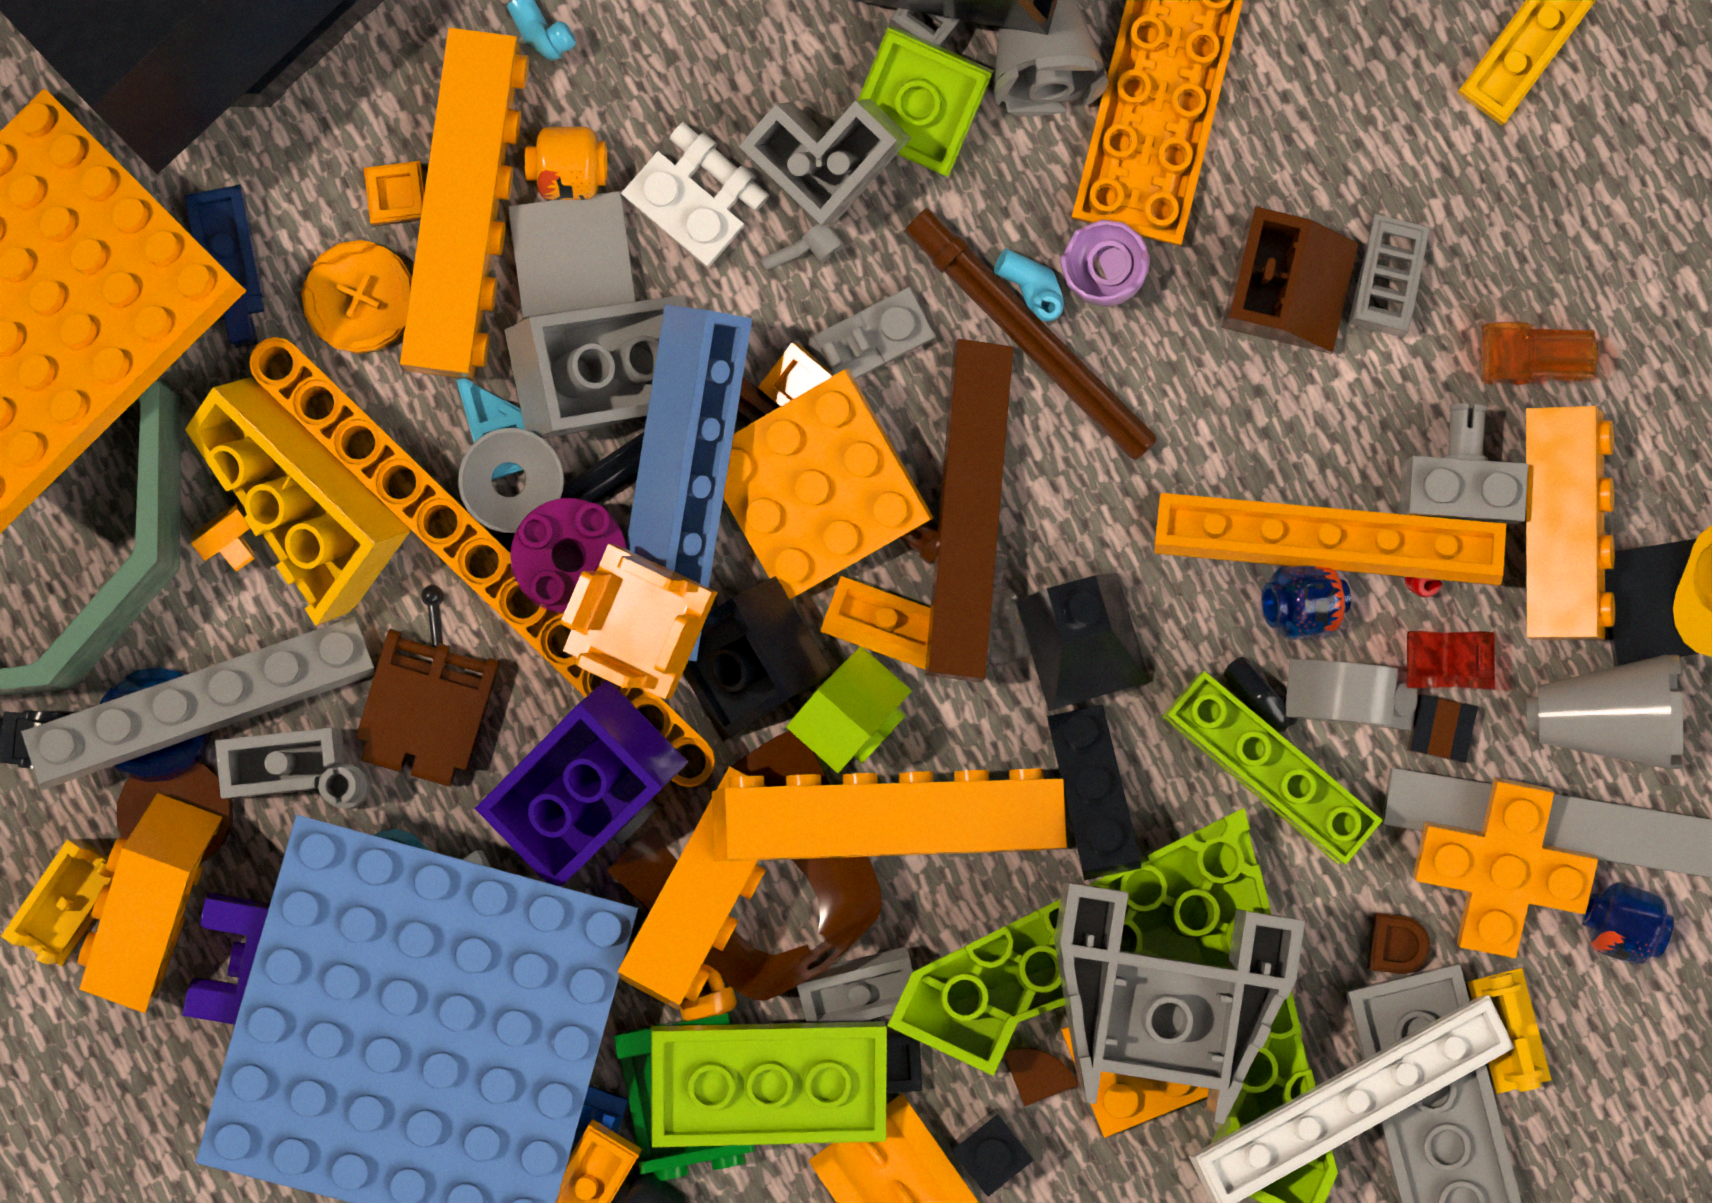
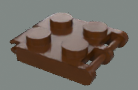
M390 628L355 737L366 741L361 761L402 772L407 755L412 754L416 757L411 776L451 787L457 768L469 770L498 674L500 660L488 658L487 662L479 661L450 652L451 646L439 643L437 648L401 638V631ZM401 649L433 659V662L429 664L398 655L397 650ZM449 663L483 673L481 679L446 669V665Z

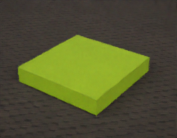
M890 25L885 32L858 100L871 99L911 137L897 155L948 177L994 70Z

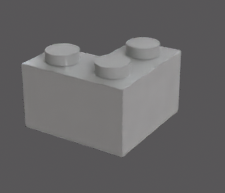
M871 99L855 100L827 133L821 130L793 102L776 103L742 141L739 147L820 225L836 222L907 144L911 137Z

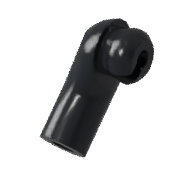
M1240 657L1227 666L1224 671V677L1255 714L1278 733L1284 732L1287 727L1295 725L1298 718L1286 717V696L1279 697L1245 657Z

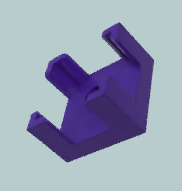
M212 892L207 893L201 917V926L206 929L247 936L245 943L233 942L227 976L238 978V983L235 985L193 978L186 993L182 1016L235 1025L270 903Z

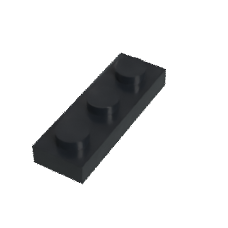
M1103 704L1047 716L1060 778L1064 781V796L1084 881L1141 869V860Z

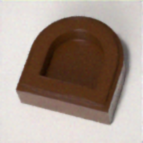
M1374 912L1367 969L1396 974H1407L1419 969L1427 960L1430 952V939L1425 928L1418 921L1409 917Z

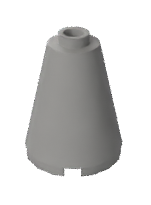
M1076 0L1057 1L1048 35L999 26L994 96L998 106L1002 101L1006 103L1008 113L1028 117L1066 113L1067 110L1059 102L1082 97L1083 106L1094 102L1105 92L1108 84L1107 71Z
M1665 654L1538 685V697H1526L1527 732H1539V743L1669 770L1682 769L1683 701L1682 691H1680L1677 685V674H1681L1679 655Z

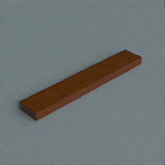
M959 338L954 343L925 665L926 676L980 683L986 678L1014 346Z

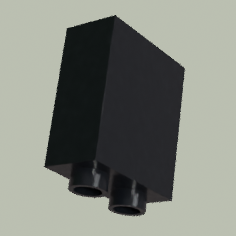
M0 0V11L99 117L158 175L343 0Z

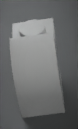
M1290 659L1285 705L1286 717L1413 731L1419 674L1398 671V668L1379 665Z

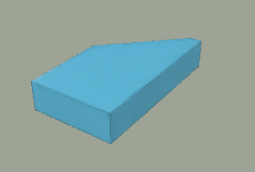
M465 378L456 380L473 442L491 431L502 428H520L525 430L520 408L502 400ZM512 462L502 463L494 469L491 481L523 472V469Z

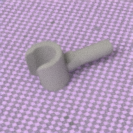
M819 224L808 230L802 236V239L795 241L794 244L766 255L761 259L765 269L769 270L800 257L810 250L819 263H823L831 257L830 254L833 251L835 254L840 251L844 244L832 228Z

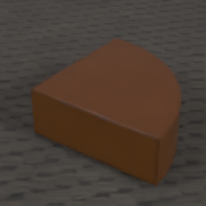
M1025 1047L1012 1048L1004 1052V1057L1024 1106L1078 1086L1070 1070L1059 1059L1047 1052Z

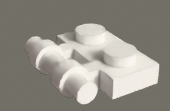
M682 122L673 131L669 139L685 152L683 157L674 165L657 151L622 191L621 195L708 269L744 228V223L734 216L729 209L740 199L756 212L763 206L770 195L754 182L756 175L744 165L737 168L715 148L718 143L705 132L698 135L687 124ZM700 166L724 185L714 198L690 178Z

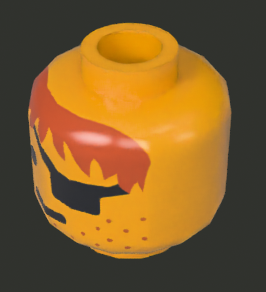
M545 127L538 134L536 146H526L525 148L526 180L537 181L538 191L544 199H591L597 193L598 186L607 185L606 141H597L595 132L589 127Z

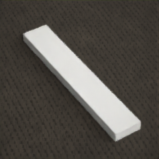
M1481 995L1190 1155L1189 1158L1211 1203H1237L1515 1047L1490 996Z

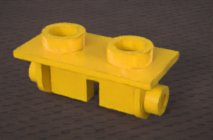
M1518 968L1467 981L1466 984L1471 1001L1481 995L1490 996L1515 1047L1487 1063L1495 1094L1518 1089V1092L1540 1088L1542 1082L1552 1080L1523 969Z

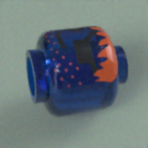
M1283 566L1273 573L1270 582L1266 583L1262 589V611L1266 623L1271 628H1276L1284 638L1298 640L1327 636L1339 629L1344 619V613L1350 610L1351 592L1347 582L1344 579H1339L1337 572L1332 568Z
M1615 882L1604 891L1602 896L1596 893L1591 895L1586 914H1583L1582 925L1590 928V944L1595 951L1631 965L1639 966L1648 962L1651 957L1658 959L1662 956L1673 932L1674 917L1667 914V904L1659 895L1624 882Z

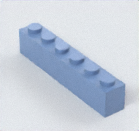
M665 304L626 549L709 588L752 318ZM701 632L689 657L690 661H697Z

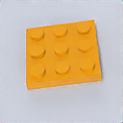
M849 368L838 372L733 435L723 498L768 577H777L789 599L794 598L934 518Z

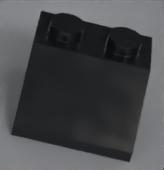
M774 576L730 598L708 614L701 631L697 661L688 660L683 674L724 742L827 680L833 672L777 577Z

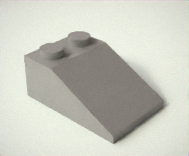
M685 294L529 317L505 329L525 430L545 439L646 419L665 304L687 307Z

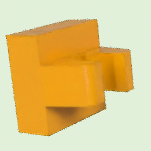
M238 501L191 534V545L204 561L220 552L237 572L255 559L254 551L242 536L250 527L244 520V517L247 515L246 511Z

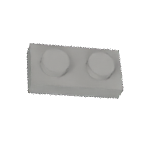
M907 947L832 964L822 973L797 985L806 1023L860 1022L892 1014L910 974L913 972Z

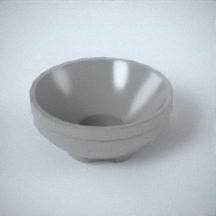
M502 428L479 437L468 448L462 458L458 471V488L461 500L467 511L484 526L503 533H516L521 521L532 510L548 501L560 499L563 491V470L554 449L535 433L520 428ZM505 462L519 465L525 473V485L522 491L512 497L499 495L491 483L494 469Z

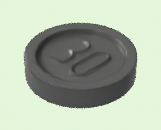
M652 798L612 839L621 846L661 805Z

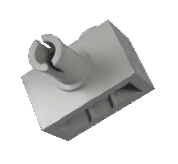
M1466 403L1451 404L1449 407L1451 415L1448 455H1443L1442 458L1412 456L1402 462L1399 514L1505 523L1508 527L1525 521L1528 464L1488 461V457L1483 456L1484 421L1487 406L1474 404L1473 408H1469V404Z

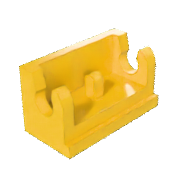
M67 839L1 937L12 945L29 948L37 954L36 960L47 965L58 964L62 967L95 918L91 917L92 910L103 885L111 886L114 873L106 870L108 857L82 839Z

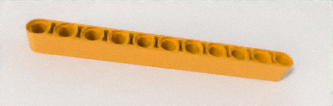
M278 337L267 338L258 343L251 352L249 361L251 373L256 381L584 697L589 695L593 691L592 681L595 674L576 666L577 657L559 658L552 650V637L559 629L565 627L560 624L564 614L551 612L540 606L536 613L528 618H517L513 614L510 606L511 598L520 588L511 569L510 552L294 344ZM281 353L290 354L293 360V367L289 375L281 380H271L267 373L268 363L271 358ZM317 393H331L334 399L331 413L324 419H311L307 410L311 398ZM362 431L372 432L375 438V446L372 453L363 459H352L348 452V444L352 436ZM398 471H412L416 477V487L412 494L403 499L392 498L388 488L392 476ZM439 510H453L458 521L453 534L443 539L434 538L429 529L432 516ZM485 548L495 550L499 559L498 568L495 573L487 578H475L470 570V561L474 553ZM638 687L621 688L620 692L637 710L649 705L656 706L661 710L665 721L660 733L677 751L684 746L694 745L701 748L704 752L706 765L701 774L694 778H684L677 773L671 781L680 786L692 788L701 786L710 780L715 772L717 763L715 752L710 744L661 697Z

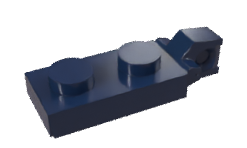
M239 184L184 195L191 235L246 290L217 321L225 320L229 343L234 344L235 348L258 344L252 314L265 311L262 299L265 298L244 188Z

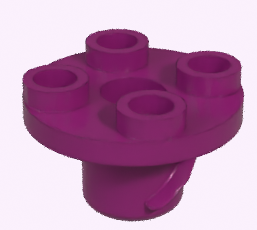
M561 498L548 501L532 510L521 521L516 530L510 551L513 576L522 592L536 605L551 612L564 614L583 571L597 570L608 544H616L626 549L623 534L614 519L601 505L575 498Z

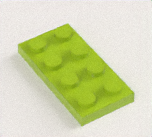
M885 1022L651 1026L652 1147L885 1142L887 1026Z

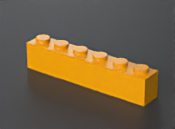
M448 27L400 365L407 372L474 380L476 367L485 368L487 364L490 336L487 333H481L484 311L493 312L495 308L498 280L495 277H489L492 255H502L506 230L505 222L497 221L500 199H510L513 185V166L505 165L507 145H517L521 128V111L513 110L515 89L526 88L529 72V55L521 54V47L516 36Z
M1041 768L1009 770V780L989 781V770L955 771L954 782H934L932 771L899 773V783L878 784V773L843 774V785H822L820 774L786 776V786L765 787L764 776L729 777V788L712 791L714 862L1048 851L1067 848L1063 779H1044V770Z

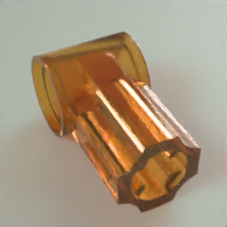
M1495 322L1482 325L1481 383L1492 385V380L1513 379V385H1525L1533 383V380L1591 381L1595 377V369L1598 363V342L1595 338V330L1533 329L1532 324L1523 322Z

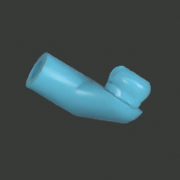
M512 0L507 4L506 7L525 43L550 61L563 58V52L575 47L576 39L567 23L557 21L549 28L535 0Z
M1005 248L997 259L994 274L1018 284L1027 307L1041 321L1048 322L1057 319L1063 311L1064 300L1054 271L1047 266Z

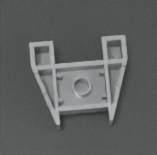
M1063 881L1054 942L1080 1096L1087 1103L1096 1104L1101 1071L1209 1088L1205 1116L1214 1123L1224 1124L1259 1048L1262 1049L1272 1029L1270 1027L1284 999L1288 998L1297 980L1305 921L1291 917L1236 909L1227 967L1120 951L1128 892Z

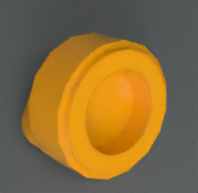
M703 964L701 967L711 971L707 979L710 987L702 989L695 1003L684 998L679 1007L683 1020L689 1021L724 1014L735 1009L738 1004L734 988L724 984L719 972L709 965Z

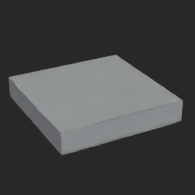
M621 191L595 194L591 199L550 200L508 206L524 320L535 316L636 302Z

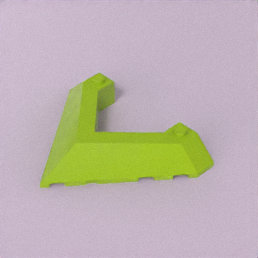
M1245 807L1141 858V869L1108 875L1089 884L1090 886L1128 892L1120 951L1220 967L1228 966L1236 909L1272 914L1260 866L1256 862ZM1060 899L912 972L887 1026L977 1070L994 1076L1018 1022L1065 1005L1054 942ZM1292 991L1288 998L1284 999L1270 1027L1272 1029L1262 1049L1259 1048L1242 1082L1243 1086L1224 1124H1219L1211 1144L1316 1087L1312 1070L1309 1069L1301 1038L1302 1030ZM1332 1150L1248 1197L1259 1203H1325L1338 1174Z

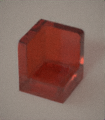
M1409 631L1407 633V688L1441 691L1495 690V632L1441 633Z

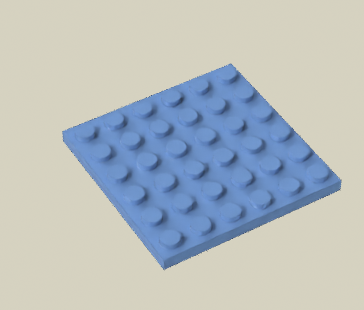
M296 814L195 1163L350 1203H556L619 979L617 971L624 960L638 908Z

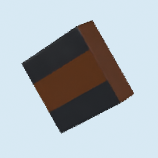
M1419 695L1415 712L1414 730L1411 731L1407 751L1466 763L1478 707L1427 695Z

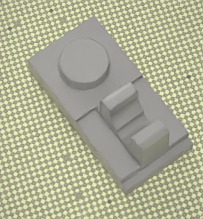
M908 287L825 329L808 340L818 360L834 374L849 368L854 379H857L935 340V335L913 292Z

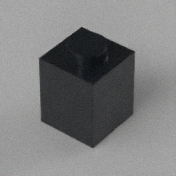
M995 1109L949 1144L951 1151L987 1197L1034 1161L1030 1153Z

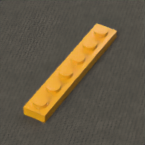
M1160 493L1154 554L1305 568L1326 567L1338 571L1501 585L1504 573L1506 524Z

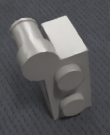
M330 727L215 740L221 799H238L319 790L324 800L334 807L352 809L360 806L370 793V780L366 772L355 764L345 763L342 729Z

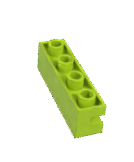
M1205 671L1195 675L1161 716L1335 864L1341 863L1346 865L1383 821Z

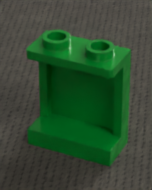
M729 1011L711 1017L689 1021L678 1020L653 1026L732 1025ZM651 1026L618 1032L613 1036L617 1058L621 1059L637 1146L642 1148L638 1162L640 1174L654 1172L660 1181L689 1175L688 1165L711 1161L712 1170H718L746 1163L745 1153L754 1152L756 1145L652 1147Z

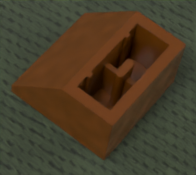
M1255 206L1246 220L1221 328L1332 354L1358 243L1311 219Z

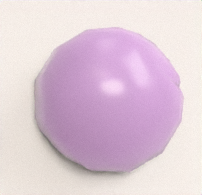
M1102 219L1074 232L1064 253L1061 255L1060 264L1067 285L1086 303L1108 307L1122 304L1138 292L1149 272L1150 255L1142 236L1124 222ZM1096 255L1107 280L1102 279L1095 271L1094 260Z

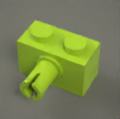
M860 646L817 689L786 728L814 752L824 773L829 767L839 773L853 757L863 764L904 719L906 715L898 707L912 690L866 649Z

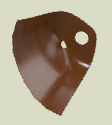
M790 730L774 737L730 766L747 776H764V785L767 787L786 786V776L820 774L821 784L830 785L814 752ZM651 827L608 869V873L651 911L675 867L677 859L667 849L653 827ZM868 857L791 859L806 875L818 898L820 913L818 934L823 935L825 941L821 942L816 948L809 950L807 944L783 953L771 955L753 948L739 934L733 931L723 951L712 946L704 964L716 969L723 981L739 993L753 1000L767 1001L822 973L838 960L879 918L882 906L881 889ZM836 947L834 953L822 964L807 970L810 964L822 953Z

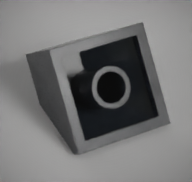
M1117 573L1094 575L1046 588L1016 601L1048 711L1150 682Z

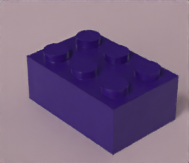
M605 680L579 702L474 809L546 883L561 887L646 805L688 761L610 681Z

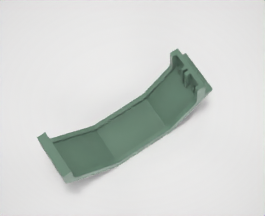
M158 378L138 398L140 403L136 533L135 546L131 555L37 661L26 666L0 669V696L73 690L180 570L182 397L161 378Z

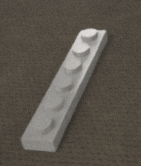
M352 617L21 731L38 784L42 790L364 679L375 675V670L356 617Z

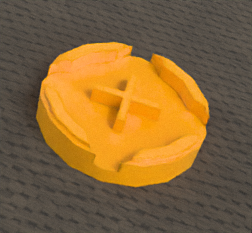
M364 240L339 243L319 255L312 265L313 268L308 273L307 280L305 279L301 293L304 315L315 334L335 349L354 354L380 351L397 341L405 331L412 276L402 259L384 246Z

